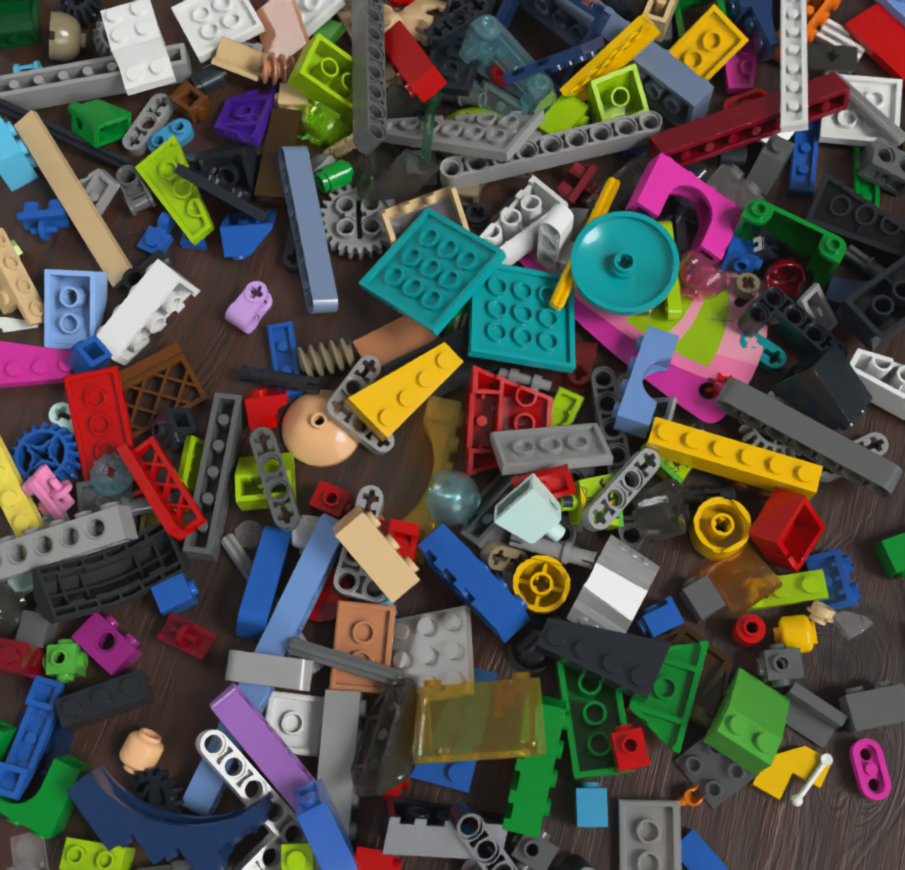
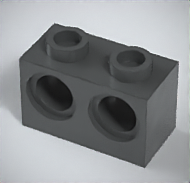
M877 138L862 151L857 175L900 197L905 193V152Z

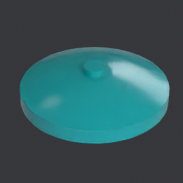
M618 211L602 215L583 228L572 248L570 271L578 292L593 307L612 315L633 316L652 310L670 294L679 272V253L673 238L660 223L640 213Z

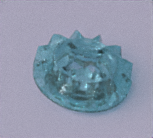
M116 452L103 454L100 459L93 461L94 465L89 471L90 483L98 492L105 495H115L126 490L131 484L133 476L120 454ZM109 465L114 470H117L114 472L115 481L110 479L108 476H104L108 473L107 469Z

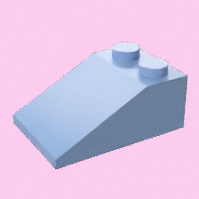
M44 269V347L70 350L77 342L85 341L96 335L98 329L102 326L107 301V272Z

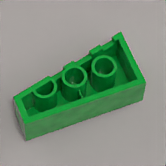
M534 693L530 695L506 805L503 830L539 838L543 816L548 817L552 799L547 798L549 787L555 788L558 770L553 769L555 758L561 759L564 741L559 740L561 730L568 729L571 712L566 711V701Z

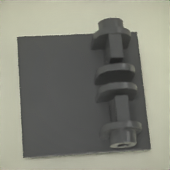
M704 736L674 761L692 784H699L697 790L701 795H705V800L714 810L760 773L754 775L703 741Z

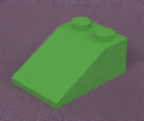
M739 667L703 741L756 775L770 767L783 738L790 699Z

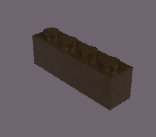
M272 107L254 192L256 201L262 208L288 210L278 163V150L280 146H304L302 138L307 135L308 122L304 121L302 110Z

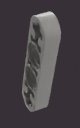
M645 448L633 454L583 510L581 521L588 531L595 532L607 528L660 467L661 460L654 449ZM644 457H647L648 466L638 469L637 467H640L645 462ZM626 473L633 475L635 480L633 487H629L625 483ZM610 491L618 496L616 507L612 506L608 501ZM602 509L606 511L598 516V523H594V513L600 512Z

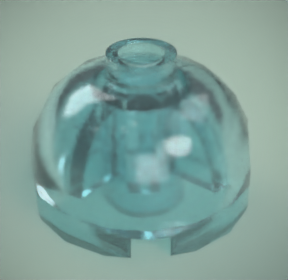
M457 470L439 471L432 479L436 480L434 489L429 488L427 494L429 514L432 519L438 520L439 523L437 524L439 525L443 523L446 526L462 525L473 518L480 505L481 497L477 484L473 478L464 472Z

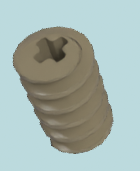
M340 338L338 347H336L333 340H329L328 349L320 342L318 344V351H315L310 344L308 345L307 353H304L303 349L298 347V357L303 375L306 372L308 376L314 377V371L316 370L320 376H324L325 368L328 369L330 374H334L335 366H338L341 372L345 371L346 363L351 370L355 366L350 340L349 344H346L344 339Z

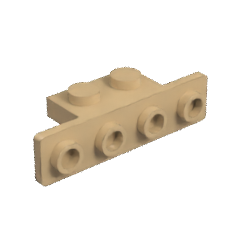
M0 228V309L5 315L19 308L28 326L44 323V303L3 228Z

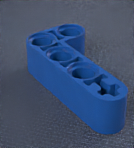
M265 525L240 606L236 628L237 637L260 641L271 618V611L291 543L292 531L286 532L279 528Z

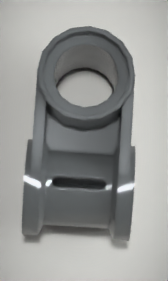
M132 165L120 167L116 173V179L121 184L120 187L124 194V199L133 217L137 216V212L148 207H157L148 187L145 186L136 168Z

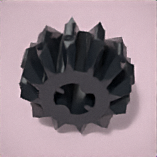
M60 0V11L76 18L81 27L83 25L89 27L91 22L96 23L97 17L101 16L102 3L100 0Z

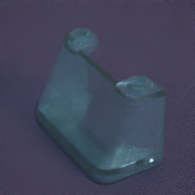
M489 14L479 16L470 23L459 52V56L466 64L471 60H480L482 65L486 66L494 60L505 73L536 62L496 17ZM545 71L514 82L525 94L517 103L522 108L521 115H533L534 110L544 109L545 114L557 101V89Z

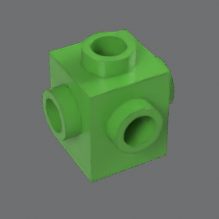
M61 639L55 645H47V653L43 656V669L46 671V675L56 678V681L63 683L73 682L74 678L86 677L88 653L79 644L75 643L73 639Z

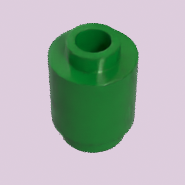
M340 159L320 168L318 173L314 174L315 183L322 193H331L352 183L354 171L348 162Z

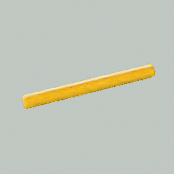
M614 177L608 178L586 225L608 213L621 185L619 180ZM570 259L548 303L549 307L556 311H560L564 307L574 285L570 271Z

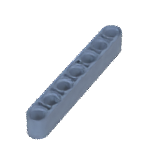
M280 146L278 150V163L306 307L309 314L334 313L338 310V295L307 146Z

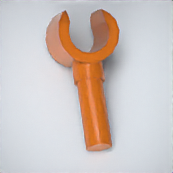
M694 783L688 787L683 796L675 801H680V806L686 804L698 806L705 795L699 798L692 796L691 792L699 787V784Z

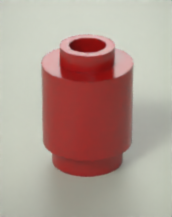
M754 614L743 615L733 624L731 629L733 641L744 648L757 644L766 633L765 623L759 616ZM746 627L750 628L752 633L748 632Z

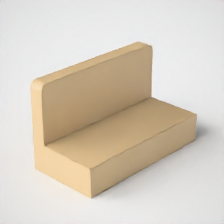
M222 36L216 56L212 58L211 64L258 81L262 78L260 76V60L263 51Z

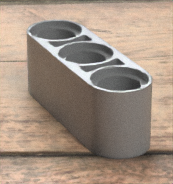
M230 650L225 680L310 691L314 661Z

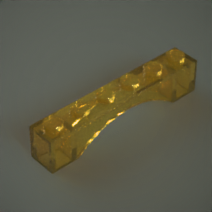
M429 396L423 419L424 430L431 442L434 453L432 477L420 503L407 517L401 520L420 525L422 534L420 543L433 530L439 527L441 514H437L439 504L444 505L447 495V488H443L445 478H451L453 462H450L452 452L457 453L460 437H456L458 427L463 428L465 412H462L461 402L435 396ZM418 549L415 563L425 564L426 560Z

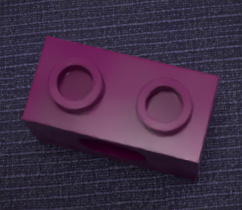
M94 613L71 638L111 676L115 678L122 676L143 654L137 648L140 642L128 631L125 635L117 629L120 623L109 613L105 616L100 613ZM114 636V645L110 649L105 650V641L109 637Z

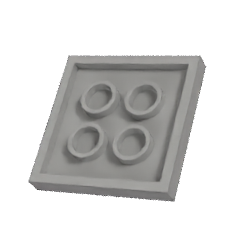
M460 606L395 619L391 667L401 669L402 678L397 687L392 686V706L400 708L475 696L471 608Z

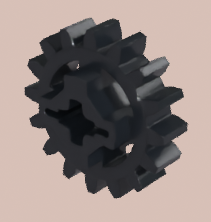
M159 767L150 768L147 772L141 770L138 772V776L129 779L132 786L125 788L137 798L157 808L176 814H183L178 809L180 804L185 803L184 799L178 797L183 788L175 787L178 778L176 776L168 778L169 770L160 771Z

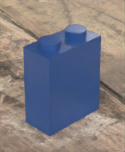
M322 778L315 782L310 780L301 784L297 791L293 792L296 817L321 869H358L352 841Z

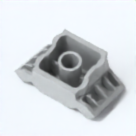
M611 534L587 582H585L573 604L567 619L573 623L626 633L660 567Z

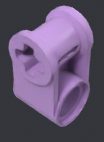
M260 281L249 283L236 301L227 309L225 320L246 334L251 333L273 303L266 285Z

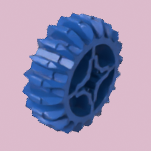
M43 422L41 428L37 425H32V432L30 433L22 430L24 435L22 439L14 438L18 445L17 447L9 448V450L13 454L11 457L24 483L29 477L34 475L40 466L45 464L51 471H54L53 474L60 482L70 478L77 479L74 471L82 470L81 464L78 463L80 461V454L77 449L75 434L70 433L67 427L61 428L56 423H53L50 427L48 423ZM64 447V458L62 463H60V456L63 453L62 449ZM30 455H31V456H32V460H31L30 464L28 465V460H29V457H30ZM39 455L43 456L44 458H50L53 462H50L49 460H44L41 457H39Z

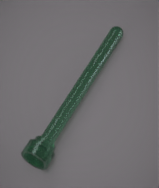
M440 90L425 103L422 101L426 109L420 161L424 165L429 164L431 161L435 111L442 101Z

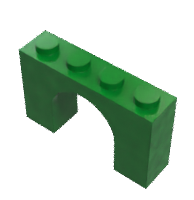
M1 719L0 762H3L17 727ZM69 754L54 758L38 793L33 798L20 797L19 800L0 795V813L7 816V820L10 823L19 826L24 825L33 830L32 833L36 837L51 839L63 833L75 807V803L66 790L90 773L93 767Z

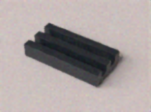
M761 226L753 229V234L757 236L753 238V243L758 246L754 248L755 254L769 264L774 263L778 259H789L788 246Z

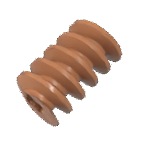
M263 51L260 60V76L262 77L263 84L267 83L268 78L272 79L274 86H276L278 79H281L282 83H287L297 62L295 57L290 55L286 61L285 55L280 54L276 60L274 53H269L266 58Z

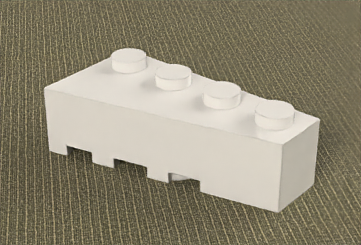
M157 259L155 263L147 268L145 275L139 283L130 289L129 295L123 303L114 309L107 323L98 329L96 336L111 352V359L126 366L150 342L148 336L151 333L160 332L167 325L166 318L174 311L179 313L185 307L182 302L190 294L195 297L200 290L180 273Z

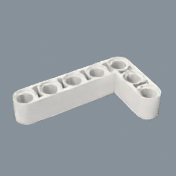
M555 204L539 226L537 260L544 267L562 275L571 257L574 242L571 241L574 216L568 207L562 204ZM652 310L639 315L648 316Z
M211 729L201 732L195 743L198 753L246 807L266 795L278 807L276 817L262 824L269 833L233 870H280L281 844L287 842L285 837L286 830L290 826L295 825L298 834L291 842L307 841L296 814L225 734ZM214 735L219 742L218 748L214 752L209 753L206 751L204 743L208 736ZM234 757L238 761V770L233 775H228L225 771V763L228 759ZM255 780L258 784V792L253 797H247L245 787L248 782ZM273 848L276 854L275 859L272 863L265 865L262 859L263 854L266 850Z

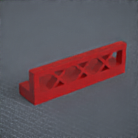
M151 436L135 449L126 442L117 448L118 453L167 534L181 541L207 522L204 514L155 437ZM153 447L156 451L153 463L144 462L141 455ZM158 468L167 469L166 483H160L155 480ZM171 489L181 491L178 504L168 501ZM184 510H191L197 518L184 527L181 522Z

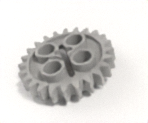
M357 182L356 188H352L348 184L345 191L341 188L337 189L338 195L329 193L330 201L323 200V208L320 211L326 240L330 245L331 251L338 248L339 256L348 252L349 259H352L354 254H358L359 259L362 260L364 253L373 258L372 251L376 250L381 255L382 246L390 248V243L378 211L395 205V198H389L388 191L380 194V186H376L372 190L370 189V183H367L365 188H361L360 183ZM358 202H361L362 239H358ZM401 217L390 221L395 237L396 233L400 232ZM370 230H377L376 232H373V233L368 232V231H370Z

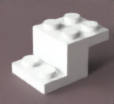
M137 0L100 11L110 48L120 69L128 96L176 82L165 41L159 29L150 0Z

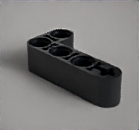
M778 287L766 288L738 319L737 325L743 334L754 336L765 325H768L805 359L834 344H837L846 358L848 356L846 346Z

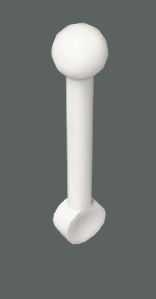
M826 753L820 756V764L799 793L791 797V803L794 806L799 807L802 805V798L825 766L832 764L833 758L830 754Z

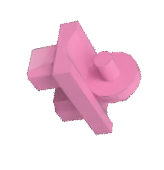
M46 464L40 466L34 475L29 477L22 485V489L27 495H36L40 500L38 506L44 516L52 515L55 520L63 519L66 511L75 503V500L69 494L73 487L69 480L60 482Z

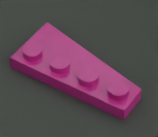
M0 341V388L64 383V376L76 374L67 363L71 351Z

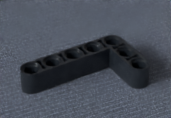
M458 802L450 808L448 813L450 825L482 870H495L502 864L504 865L500 870H518L470 803ZM471 817L467 824L461 825L465 818ZM487 841L484 847L478 849L482 842ZM577 854L568 857L553 870L595 869L583 856Z

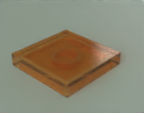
M745 543L734 555L719 560L700 573L702 578L706 575L709 577L726 603L725 607L734 617H737L783 586L782 581L748 543Z

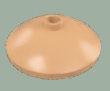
M321 390L319 395L310 392L296 399L284 415L282 421L284 444L289 452L294 453V458L305 465L312 467L334 466L347 459L359 444L357 440L330 421L325 415L324 407L335 391ZM338 403L336 406H334V413L338 414L339 412H342L341 404ZM350 412L346 415L347 417L344 419L346 423L353 413ZM357 418L353 420V427L358 432H362V421ZM318 419L324 420L322 425L315 424Z

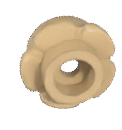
M814 600L812 606L807 607V610L811 612L809 618L824 626L827 622H834L833 616L836 611L830 606Z

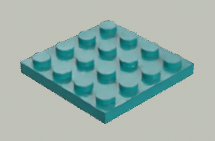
M427 207L360 280L359 285L363 290L437 337L504 261L506 254L504 250Z
M500 264L469 299L468 356L572 373L576 369L574 285L564 307L560 311H556L549 307L548 303L562 275Z

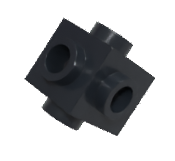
M165 408L150 423L153 437L157 439L162 448H170L171 450L182 448L186 436H193L197 432L189 408Z

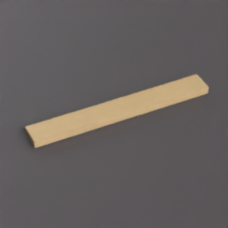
M30 110L14 125L15 129L102 271L107 272V279L110 284L115 288L120 287L123 284V274L126 270L133 268L38 113Z

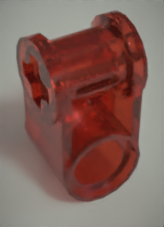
M575 340L576 369L566 375V386L571 392L576 394L583 393L588 389L596 357L597 343ZM576 375L581 376V380H577Z

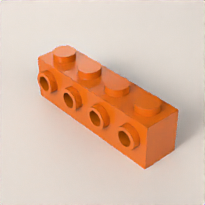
M807 0V43L810 44L818 32L816 30L818 26L823 27L830 17L829 12L831 9L835 11L842 0ZM780 27L779 30L776 32V35L780 43L772 59L781 64Z

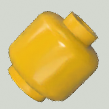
M806 615L781 617L779 619V627L773 628L775 644H784L785 649L800 648L801 653L810 652L813 649V644H818L815 622L810 621Z

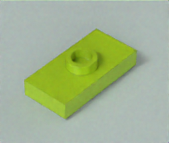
M559 387L553 399L551 427L572 425L582 406L584 397Z
M190 435L185 438L178 474L190 494L194 495L205 440Z

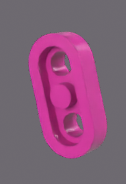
M868 738L854 742L850 747L849 755L859 792L863 797L872 801L886 798L891 791V781L880 745ZM862 749L868 752L869 757L867 760L862 759L860 756ZM870 779L876 782L877 787L875 791H872L868 786Z

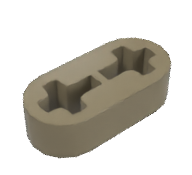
M497 540L487 542L480 552V559L490 568L499 571L515 573L517 567L529 559L528 554L524 550L511 547L509 543Z

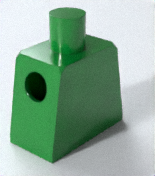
M99 99L83 104L74 101L68 107V113L72 116V131L95 148L123 138L131 127V112Z

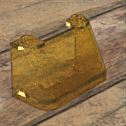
M530 672L512 673V679L449 685H442L441 679L424 681V687H418L412 750L413 764L517 758L546 754L540 678H531Z

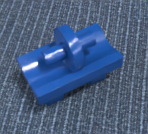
M59 199L50 200L48 202V210H41V206L37 202H25L23 212L17 213V220L22 222L25 231H31L32 235H40L42 241H49L51 233H58L59 228L71 227V219Z

